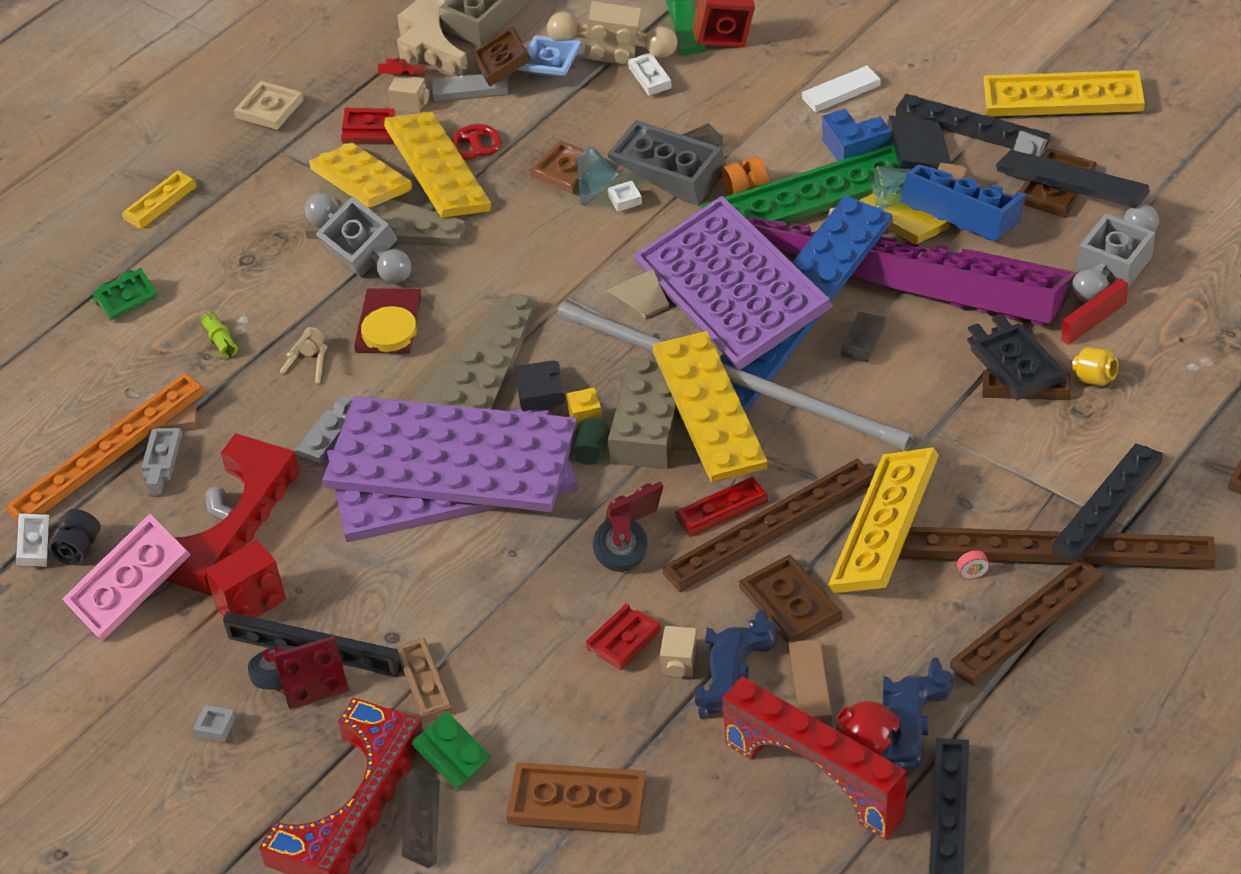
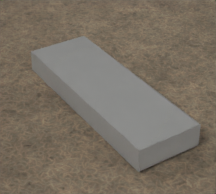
M482 74L432 79L434 102L508 94L507 77L491 87Z

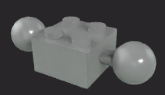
M326 193L314 194L307 200L304 207L305 216L311 224L322 227L316 233L321 244L329 253L357 275L362 277L377 263L379 276L388 283L398 284L408 278L412 267L410 258L401 250H388L398 239L390 225L353 196L339 210L336 200Z
M1140 203L1136 208L1130 207L1124 215V220L1105 213L1079 245L1077 270L1080 272L1075 275L1072 281V292L1077 300L1082 303L1088 302L1108 287V282L1113 284L1118 279H1123L1128 283V288L1153 257L1155 232L1159 226V216L1152 206Z

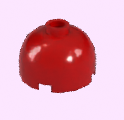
M862 701L854 704L852 707L846 706L836 718L838 722L836 731L878 755H881L891 743V740L887 737L891 728L897 732L899 727L898 716L886 706L874 701Z

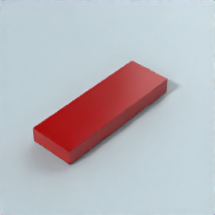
M1118 279L1065 317L1062 321L1061 340L1068 345L1125 305L1128 283L1123 279Z
M752 476L676 510L675 516L687 534L692 537L767 503L768 495Z

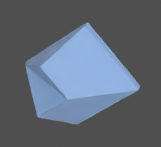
M534 35L527 48L532 60L518 70L531 75L547 77L565 76L582 45L581 41H555L550 37Z

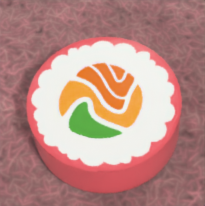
M981 551L967 552L957 561V568L961 577L968 580L983 576L990 567L985 553Z

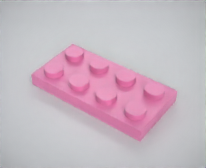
M149 514L62 600L103 641L191 554Z

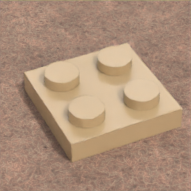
M259 81L234 109L235 118L278 130L303 102V94L296 90Z

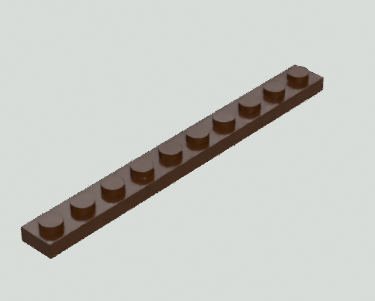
M910 527L902 547V557L959 559L967 552L981 551L991 561L1075 562L1052 553V543L1060 535L1061 531ZM1104 533L1083 559L1089 564L1214 568L1216 561L1214 537L1121 533Z

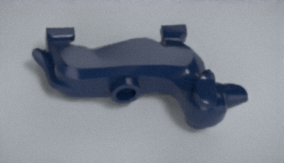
M759 610L756 613L754 620L749 621V628L730 627L720 633H716L714 629L707 627L705 643L710 644L709 662L713 682L710 684L708 691L703 686H697L695 703L696 707H700L698 711L700 719L723 714L722 697L742 676L749 680V667L745 663V659L750 652L754 650L768 652L775 647L777 641L776 627L772 621H768L765 610Z
M939 658L931 660L927 676L908 675L895 683L889 677L883 676V705L889 707L898 716L899 727L897 732L891 728L894 746L889 744L881 757L904 770L913 769L921 762L922 736H928V716H922L923 706L931 700H946L953 689L952 674L942 669Z

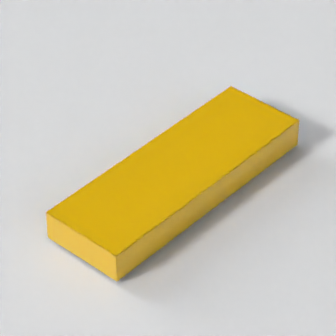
M177 170L123 211V219L140 229L144 228L197 187L195 179Z

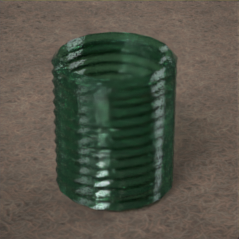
M598 418L582 420L572 448L574 458L586 465H594L601 462L608 442L609 426Z

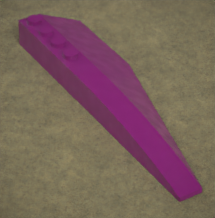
M752 217L747 219L773 245L796 255L800 254L817 232H811L810 226L791 225L789 228H786L785 222ZM880 237L851 276L887 287L950 301V304L955 307H967L968 305L977 307V311L982 313H993L995 311L1004 313L1005 317L1009 319H1020L1022 317L1031 319V323L1036 325H1047L1058 317L1072 289L1073 278L1078 272L962 248V252L954 253L948 251L949 246L943 245L922 248L923 245L921 243L915 245L910 241H903L899 245L896 244L897 240L895 238Z

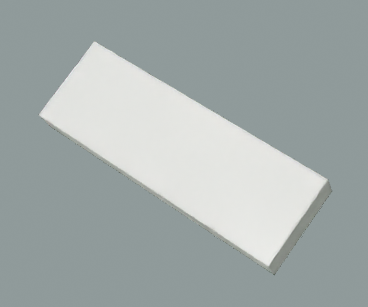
M864 66L803 91L802 99L816 113L881 86V79L868 66Z

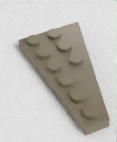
M323 179L318 193H326L336 200L339 210L351 196L326 179ZM393 199L369 208L390 225L398 239L395 243L461 247L466 230L464 220L454 217L441 218L437 212ZM308 221L305 229L306 238L318 239L316 233L322 227L315 226Z
M511 293L410 401L495 410L538 306L537 297Z

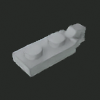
M341 396L336 401L334 408L329 407L321 415L296 447L297 457L323 464L328 457L327 451L333 450L352 403V398Z
M152 428L141 468L143 481H146V486L149 489V496H161L164 481H170L182 439L181 428Z

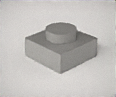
M1020 131L1014 150L1041 157L1047 139Z
M204 705L193 728L195 737L225 742L236 719L234 710Z

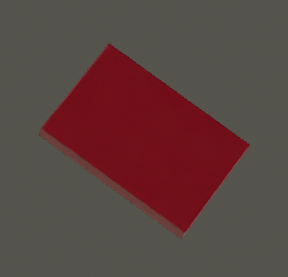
M367 288L354 343L355 353H410L413 337L410 339V344L397 351L382 352L373 346L372 348L368 347L362 337L361 325L365 317L371 312L391 306L408 310L417 321L422 297L421 289Z

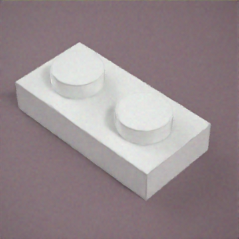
M647 53L628 60L629 69L648 96L672 88L671 79L652 54Z
M19 514L16 566L47 567L49 515Z

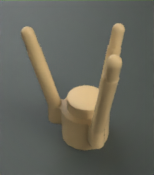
M307 327L301 338L287 353L289 358L281 368L280 374H285L300 353L306 356H313L318 353L315 383L320 384L324 354L328 347L323 344L325 336L319 329L314 327Z

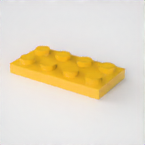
M353 143L343 144L338 149L322 153L318 157L309 160L312 171L351 197L353 196L368 208H372L412 190L411 180Z

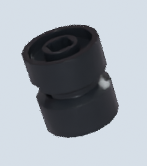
M70 509L60 522L59 529L52 536L48 549L59 561L69 565H80L86 558L91 545L96 540L101 530V525L90 513L80 509Z

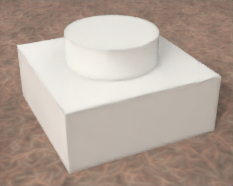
M633 181L607 188L608 196L617 212L642 204V197Z

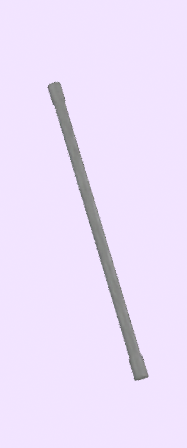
M562 302L557 311L559 318L578 325L587 326L652 352L653 344L663 342V340L594 315L583 308L567 302ZM723 364L732 383L873 436L884 443L907 451L912 444L913 434L889 425L877 423Z

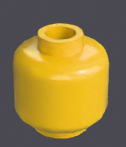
M1085 347L1073 360V371L1076 372L1078 380L1084 384L1104 386L1111 380H1114L1118 373V360L1109 349Z

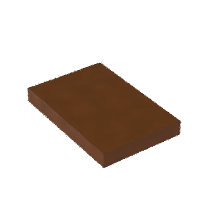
M514 27L509 28L472 52L484 79L490 87L532 60Z
M1047 148L1042 155L1043 158L1096 171L1097 162ZM1027 179L1018 191L1026 194L1024 206L1066 218L1080 196L1076 192Z
M790 554L739 581V588L758 610L766 611L768 621L774 623L776 631L787 643L804 641L843 619L842 611Z

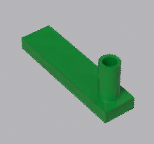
M665 0L673 31L677 37L680 55L704 53L705 45L697 44L693 24L696 14L692 0Z

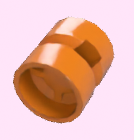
M759 156L745 159L741 165L735 162L721 168L722 182L728 196L769 183L765 165Z

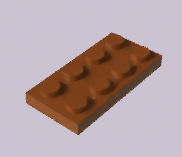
M517 762L506 815L507 824L639 833L647 779L646 771Z

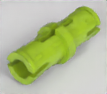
M209 312L212 320L205 313L201 317L200 322L208 332L210 342L217 346L224 358H229L226 350L233 357L237 353L238 347L231 339L227 326L222 325L216 313Z

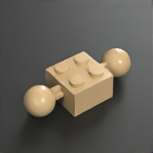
M592 1L587 24L578 23L576 18L568 12L554 14L547 24L548 35L555 41L574 40L576 37L586 38L584 59L628 65V60L635 58L637 46L646 47L650 54L660 59L671 56L677 48V37L667 27L659 26L652 29L649 33L639 32L641 8Z

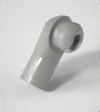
M213 486L205 494L207 511L210 515L224 520L234 509L223 504L225 498L222 495L226 494L225 490L222 487Z

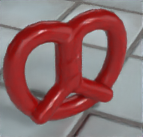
M486 124L464 126L457 130L451 139L463 160H471L479 155L495 154L502 145L499 133L493 127ZM489 134L493 138L494 144L489 148H483L480 137ZM470 140L473 150L462 152L459 149V141Z

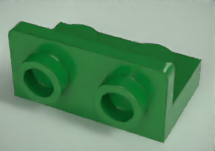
M139 268L135 271L128 270L124 272L119 279L111 283L104 282L93 291V302L96 306L100 305L109 321H112L157 298L158 293L142 268Z

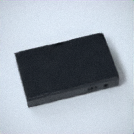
M552 360L515 366L522 412L563 405L565 403L566 395L558 361Z

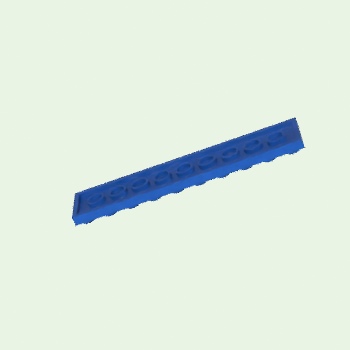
M845 195L793 261V264L832 302L892 223V214ZM819 317L742 368L741 371L771 382ZM723 354L720 355L719 358L723 364L736 368ZM732 383L745 413H747L761 393Z

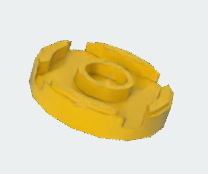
M391 306L377 309L365 317L361 325L363 340L368 347L372 348L373 346L382 352L397 351L410 344V339L416 336V320L411 312L401 307Z

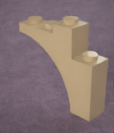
M416 0L397 16L400 37L397 39L400 59H407V62L411 64L422 65L424 62H427L457 76H466L469 73L466 53L454 47L443 35L439 7L447 0Z

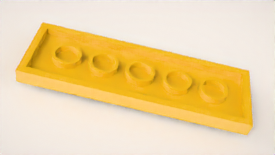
M1139 70L988 75L983 78L987 116L1144 111L1145 102Z
M433 112L385 118L384 127L441 218L490 211L491 201Z
M704 331L653 344V354L710 482L713 483L767 469L768 461L708 332Z
M934 447L882 455L828 586L833 593L887 587L939 457Z

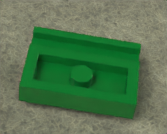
M447 710L412 742V745L455 790H458L463 783L492 757Z

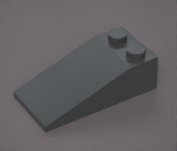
M635 120L607 153L608 158L678 199L696 205L701 204L722 178L721 168L726 166L722 148Z

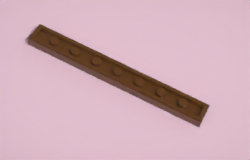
M857 458L662 567L663 575L679 592H682L870 486L874 473Z

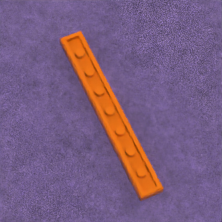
M185 372L4 506L7 513L17 522L19 514L43 515L149 436L152 428L161 427L205 394L204 388Z

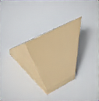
M653 269L605 290L639 311L645 319L669 309V304Z

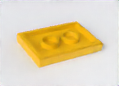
M884 188L859 200L891 213L893 221L887 229L915 245L950 227V222L938 220L931 214L913 210L909 205L900 202L902 194L892 188Z

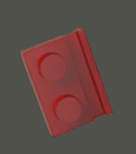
M386 58V63H378V73L425 75V65L407 64V59Z
M345 107L341 135L342 144L392 145L393 140L384 125L385 118L396 117L395 108Z
M626 603L585 641L586 649L596 652L599 658L621 671L661 632V626L659 622L639 610H632L630 605Z

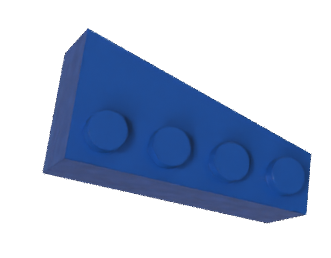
M919 164L906 173L900 202L909 205L913 210L924 211L933 215L938 220L948 221L957 225L962 230H970L980 234L986 240L998 241L1020 220L1026 197L1025 193L1017 191L1014 196L1003 193L1004 187L993 185L992 188L981 187L976 184L977 180L971 178L952 179V173Z

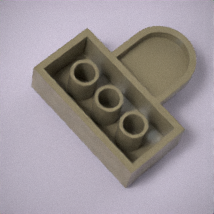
M447 0L439 7L442 31L482 46L531 0Z
M630 358L608 437L611 464L668 469L673 448L696 450L656 359Z

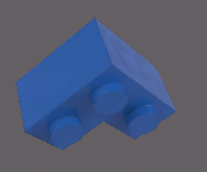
M846 108L822 116V140L837 161L892 144V131L881 116L856 123Z

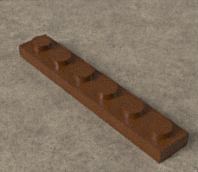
M1082 560L1080 563L1074 562L951 659L950 668L972 686L976 685L1102 584L1104 574L1085 560Z

